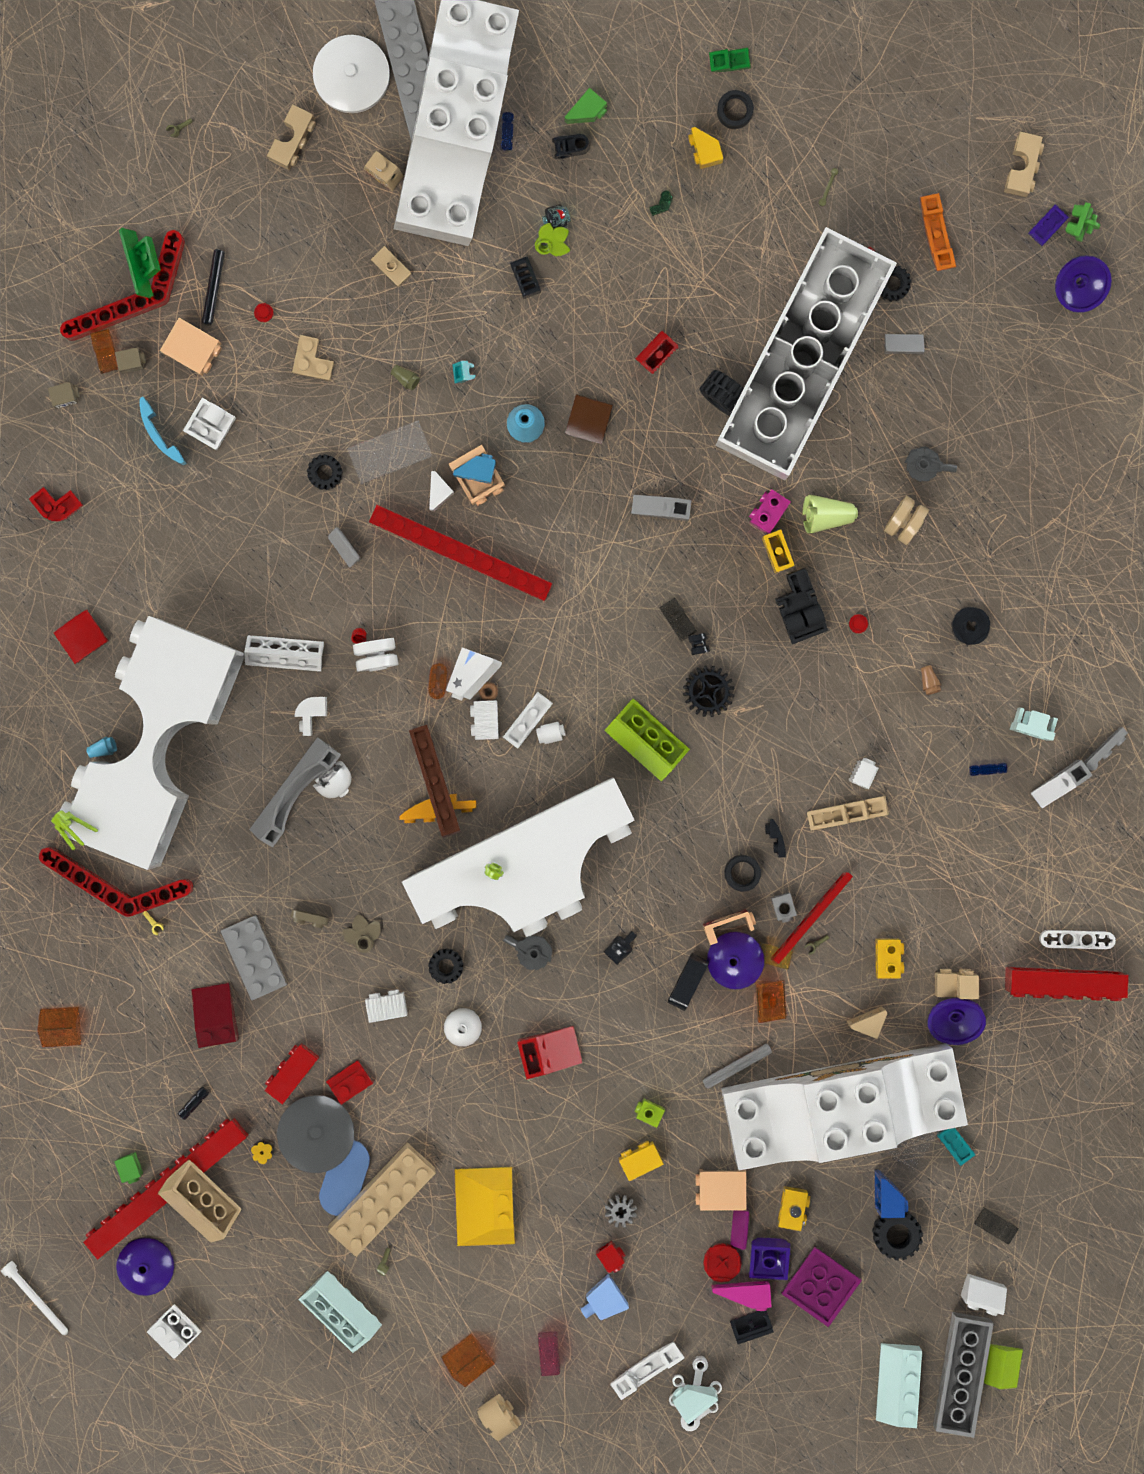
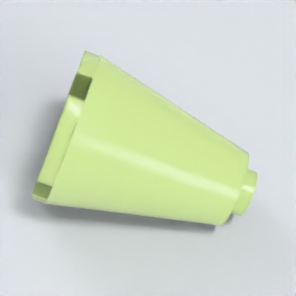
M808 495L803 503V515H806L807 520L803 521L804 528L807 533H816L850 524L857 519L858 510L852 503Z

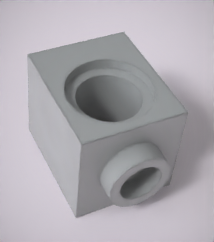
M789 892L770 897L778 921L782 920V923L793 920V916H797ZM782 903L789 905L787 913H780L779 906Z

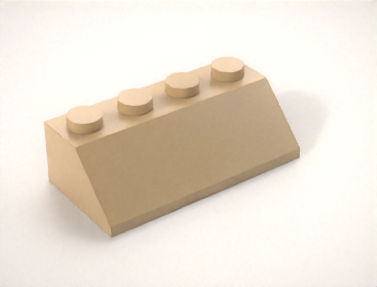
M190 1160L186 1161L167 1178L158 1193L210 1243L226 1237L242 1210Z

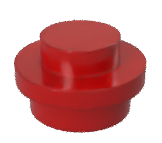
M267 303L258 304L255 307L254 316L259 322H268L273 317V309Z
M857 614L850 618L849 628L852 632L859 634L866 631L868 620L865 616Z

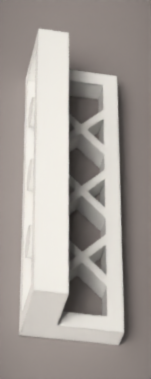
M248 635L244 651L245 665L322 671L324 642ZM251 642L261 644L259 647H250ZM273 644H277L280 647L277 649H272L270 646ZM291 646L299 647V649L296 651L290 650L289 648ZM319 648L318 653L310 652L308 649Z

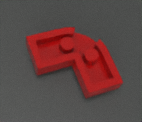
M43 487L29 498L44 518L54 522L68 519L84 506L72 490L55 501L47 489Z

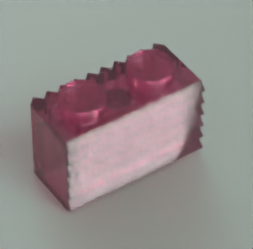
M557 1332L538 1333L541 1376L559 1375L560 1359Z

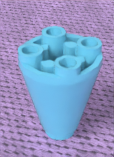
M529 404L515 407L507 418V429L510 435L515 440L523 443H531L538 439L545 427L541 411ZM527 415L529 417V420L527 422H523L521 420V417Z

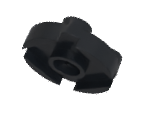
M976 607L963 608L955 614L951 622L952 633L959 642L965 645L979 644L989 634L990 619L982 609ZM968 621H970L971 623L975 622L976 625L974 626V631H972L971 629L967 630L966 627L968 626Z

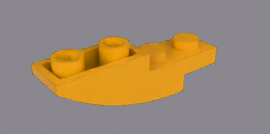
M449 794L453 808L461 809V813L473 812V808H477L476 800L457 801V794ZM428 799L411 807L400 815L399 818L404 820V823H416V819H423V822H435L436 816L431 800Z

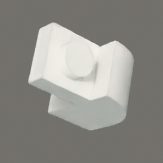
M310 697L298 705L295 717H303V721H299V730L303 732V736H313L312 717L327 716V697Z

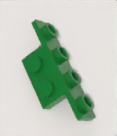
M121 228L119 233L136 295L151 298L153 292L149 280L161 270L152 237L145 236L138 241L135 231Z

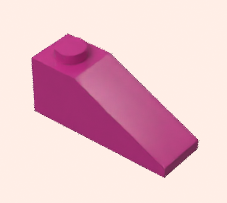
M769 1280L711 1285L713 1293L749 1308L756 1309V1311H766L767 1308L772 1307Z

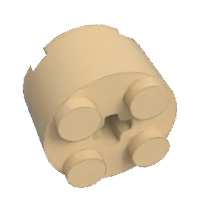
M500 1394L494 1396L478 1408L477 1413L486 1429L489 1428L493 1431L490 1435L497 1441H500L521 1425L519 1418L512 1413L514 1408L508 1400L505 1401Z

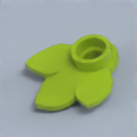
M550 223L541 226L538 232L539 237L535 241L537 252L542 255L550 253L554 256H562L570 252V248L564 243L569 233L567 228L556 227L553 229Z

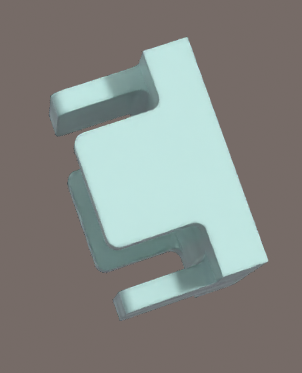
M1019 707L1014 722L1011 723L1010 730L1042 740L1053 741L1058 718L1052 717L1050 719V715L1037 711H1025L1024 713V708Z

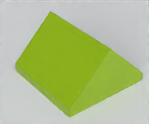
M990 1344L984 1384L1001 1390L1017 1388L1023 1349Z

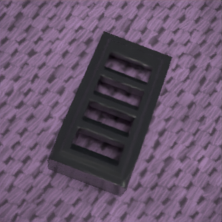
M528 256L511 262L510 265L523 299L541 293ZM526 263L527 267L516 270V266ZM529 270V274L519 277V273ZM530 277L532 278L531 281L525 282L523 284L521 282L524 279ZM532 284H534L535 286L528 290H524V287Z

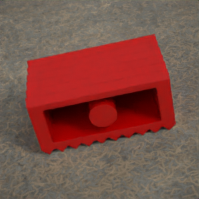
M661 331L635 359L648 372L654 374V371H657V368H660V365L665 363V360H668L670 354H673V351L678 349V345L666 333Z

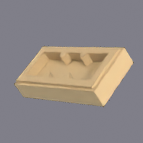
M385 246L371 259L398 288L412 275Z

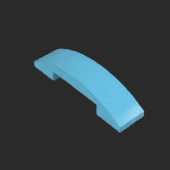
M141 397V417L153 442L163 453L181 465L187 464L176 446L173 445L170 448L166 446L150 420L156 416L155 412L146 398Z

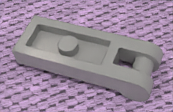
M1119 727L1083 762L1089 771L1096 770L1098 762L1102 758L1105 760L1112 753L1111 749L1115 745H1121L1126 740L1125 735L1128 732L1123 727Z

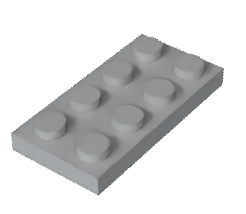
M257 915L221 930L251 1000H255L287 985Z

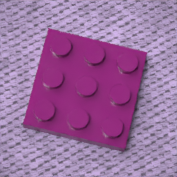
M813 1246L781 1291V1294L829 1327L862 1280L823 1251Z

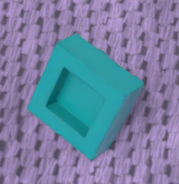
M468 361L452 364L455 384L463 383L476 377L469 373V369L474 368V364L468 363Z

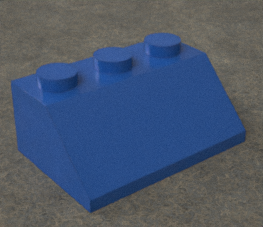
M874 1169L875 1208L881 1218H905V1212H908V1200L905 1199L903 1193L879 1169Z

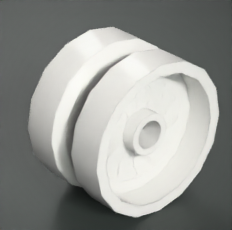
M394 638L354 644V655H367V658L356 661L357 672H372L399 665L397 655H385L384 653L396 648Z

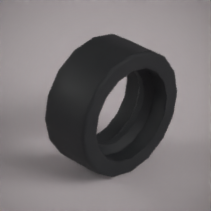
M728 91L722 95L718 102L717 116L719 121L730 129L743 128L752 118L754 110L753 101L743 91ZM730 99H740L746 105L747 111L741 120L733 121L726 117L724 106Z
M738 855L731 858L726 864L724 876L727 884L734 890L745 892L754 889L759 883L761 869L752 857ZM739 862L749 863L754 870L753 879L744 885L736 883L731 876L732 868Z

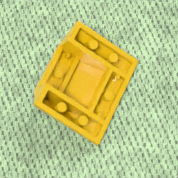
M512 1167L455 1169L457 1246L515 1244Z

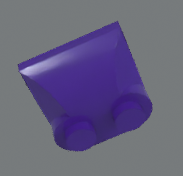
M779 1238L754 1239L751 1242L749 1278L788 1280L790 1243Z

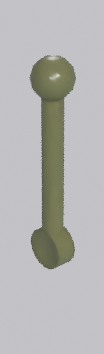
M837 168L831 170L832 175L823 197L819 200V205L822 207L826 205L828 192L835 175L838 174Z

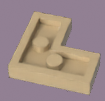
M300 335L292 373L331 381L334 361L316 358L319 339Z

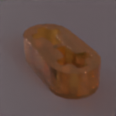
M436 663L431 667L428 693L430 697L436 700L445 696L448 671L446 666L441 663ZM438 666H441V670H444V674L440 675V680H437V674L433 672ZM436 682H439V689H442V693H439L438 696H435V693L432 692V689L436 688Z

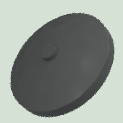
M319 1095L303 1097L291 1104L283 1113L277 1129L278 1146L286 1161L298 1170L307 1173L330 1171L340 1165L350 1153L354 1142L352 1119L347 1110L334 1099Z

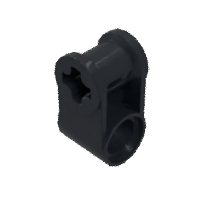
M584 134L552 138V143L555 145V159H566L584 155L589 151V140ZM578 141L586 143L583 148H577L575 145Z

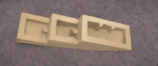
M886 796L808 811L807 815L812 831L889 815Z

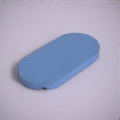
M354 1140L350 1153L340 1165L326 1172L319 1199L323 1209L329 1214L338 1216L361 1191L369 1167L370 1156L366 1147L358 1141Z

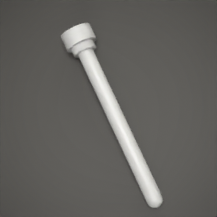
M10 1261L0 1270L5 1277H11L62 1335H67L68 1329L18 1274L17 1265Z

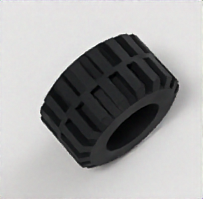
M713 370L699 388L701 394L712 405L728 416L731 415L744 389L731 377L718 370Z
M905 1212V1218H881L880 1215L878 1216L879 1219L878 1221L875 1220V1227L872 1228L873 1240L883 1255L885 1254L887 1258H894L899 1261V1258L906 1260L909 1255L910 1257L914 1256L913 1252H918L920 1249L918 1246L919 1244L922 1245L923 1242L921 1239L923 1232L916 1218L910 1212ZM897 1224L905 1225L908 1229L906 1240L900 1244L890 1243L887 1240L888 1230Z

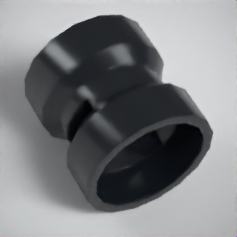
M707 633L688 636L689 643L692 645V655L710 652V647L706 642L708 639Z

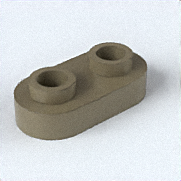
M292 909L290 917L294 918V922L304 924L305 921L312 922V926L318 928L328 925L329 917Z

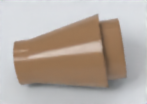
M932 665L921 668L923 691L926 692V695L940 692V686L942 685L933 671Z

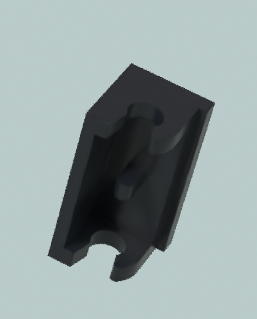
M767 1310L756 1311L730 1320L737 1344L774 1333Z

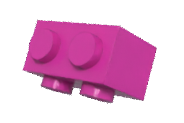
M772 489L769 493L765 491L759 500L762 502L759 509L755 507L749 516L751 518L750 524L765 534L771 533L791 502Z

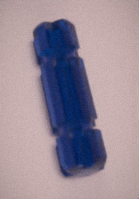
M504 112L502 114V121L504 123H502L503 141H501V149L510 151L513 148L511 140H513L512 122L514 121V114Z
M998 763V765H973L969 767L971 776L997 774V772L999 774L1007 773L1006 763Z

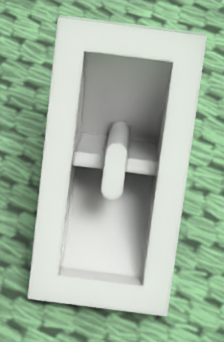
M431 471L429 510L435 511L454 492L435 471Z

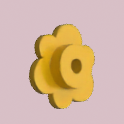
M259 1142L258 1146L254 1145L251 1148V1152L254 1154L253 1160H258L260 1164H265L268 1159L272 1158V1153H270L272 1146L263 1142Z

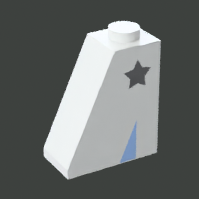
M462 648L446 691L452 693L451 697L461 701L463 697L471 699L501 667L502 662Z

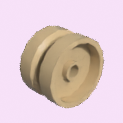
M907 495L900 502L883 530L885 533L893 536L902 528L898 535V541L905 545L917 534L929 512L928 508L919 505L911 513L915 500Z

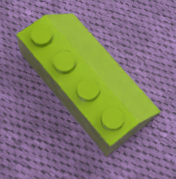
M634 699L626 705L604 730L661 782L690 750Z

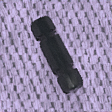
M201 1087L196 1092L197 1094L184 1105L185 1108L178 1112L180 1118L186 1120L190 1112L192 1113L203 1101L202 1099L208 1096L209 1092L206 1088Z

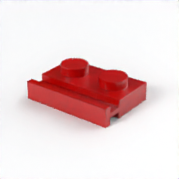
M359 1060L326 1081L341 1105L374 1083Z

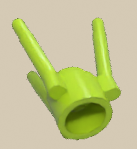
M60 810L52 818L51 822L72 850H75V846L64 832L65 830L81 846H84V842L69 828L72 824L71 819L94 832H98V829L75 817L69 811L65 813L63 810Z

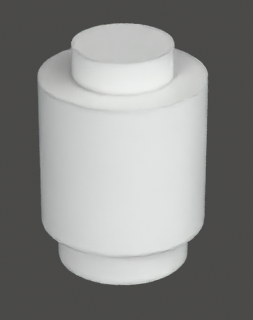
M559 722L542 725L541 728L536 729L540 744L563 740L562 736H566L563 724L560 725Z

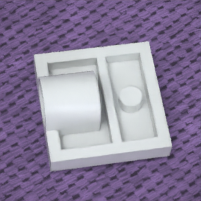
M202 398L183 431L217 451L236 417Z

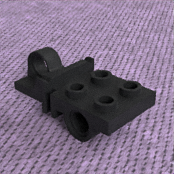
M806 568L786 574L792 592L775 598L778 606L783 605L779 608L791 643L795 644L828 631L825 616L818 603L817 596L815 594L810 595L815 593V590L812 587Z

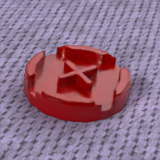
M725 1243L711 1246L703 1259L705 1272L711 1279L717 1282H729L738 1275L742 1265L738 1251L733 1246Z

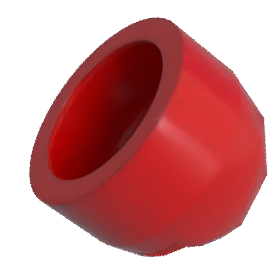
M363 628L354 629L351 636L352 642L355 644L366 642V631Z

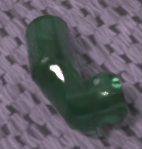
M663 191L659 203L649 207L652 216L669 210L673 200L670 191Z

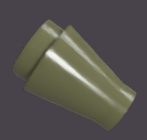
M395 365L391 370V375L406 390H414L420 381L417 373Z

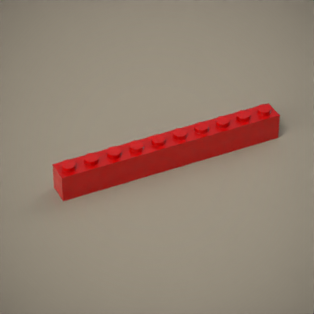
M376 505L369 520L370 524L543 602L546 601L553 585L542 578L379 505Z
M227 1118L219 1125L221 1129L216 1133L212 1130L204 1137L206 1140L201 1145L199 1143L195 1144L189 1149L191 1153L188 1156L182 1155L174 1162L176 1166L172 1169L167 1167L159 1174L161 1176L160 1179L157 1181L151 1180L145 1185L146 1190L143 1193L139 1191L130 1198L132 1202L127 1206L123 1203L115 1210L117 1213L112 1218L107 1216L100 1222L102 1226L99 1229L93 1228L86 1234L87 1238L83 1243L97 1260L167 1203L158 1193L167 1178L186 1161L190 1160L204 1173L248 1137L247 1132L235 1118L232 1120Z

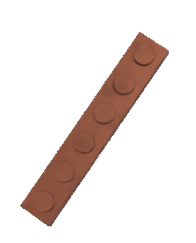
M424 725L409 730L442 838L461 833L428 726Z

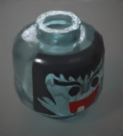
M562 204L546 208L544 211L545 216H542L543 224L550 223L553 229L556 227L567 228L568 222H571L568 208Z

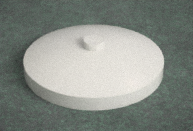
M344 35L329 41L320 50L313 66V80L318 94L330 107L344 113H359L372 108L383 98L389 85L390 70L386 56L377 44L359 35Z

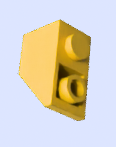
M696 127L691 128V134L688 135L690 145H694L696 153H693L695 164H699L700 169L722 164L723 155L719 140Z

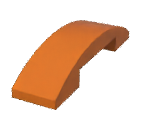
M939 193L920 197L924 226L936 270L942 271L956 268L953 250L950 248L943 218V207Z

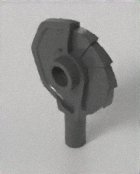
M928 447L911 450L904 462L907 463L906 470L909 472L910 477L918 482L930 481V479L937 476V472L956 473L957 465L944 464L940 461L938 453Z
M506 934L503 942L515 947V950L518 951L517 957L520 964L526 967V969H535L536 971L542 967L544 968L548 961L551 962L552 947L543 937L528 936L522 941H518Z

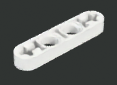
M1044 930L1039 936L1040 943L1048 948L1110 949L1115 945L1116 941L1114 935L1106 931ZM1049 933L1051 937H1057V933H1060L1058 941L1051 940L1049 944H1047V941H1044V937H1047ZM1066 934H1070L1073 937V941L1069 945L1064 944L1062 940ZM1086 934L1092 937V942L1089 945L1082 943V937ZM1095 934H1098L1097 938L1104 939L1105 935H1107V938H1110L1111 941L1107 942L1106 946L1103 942H1097L1098 945L1095 946Z

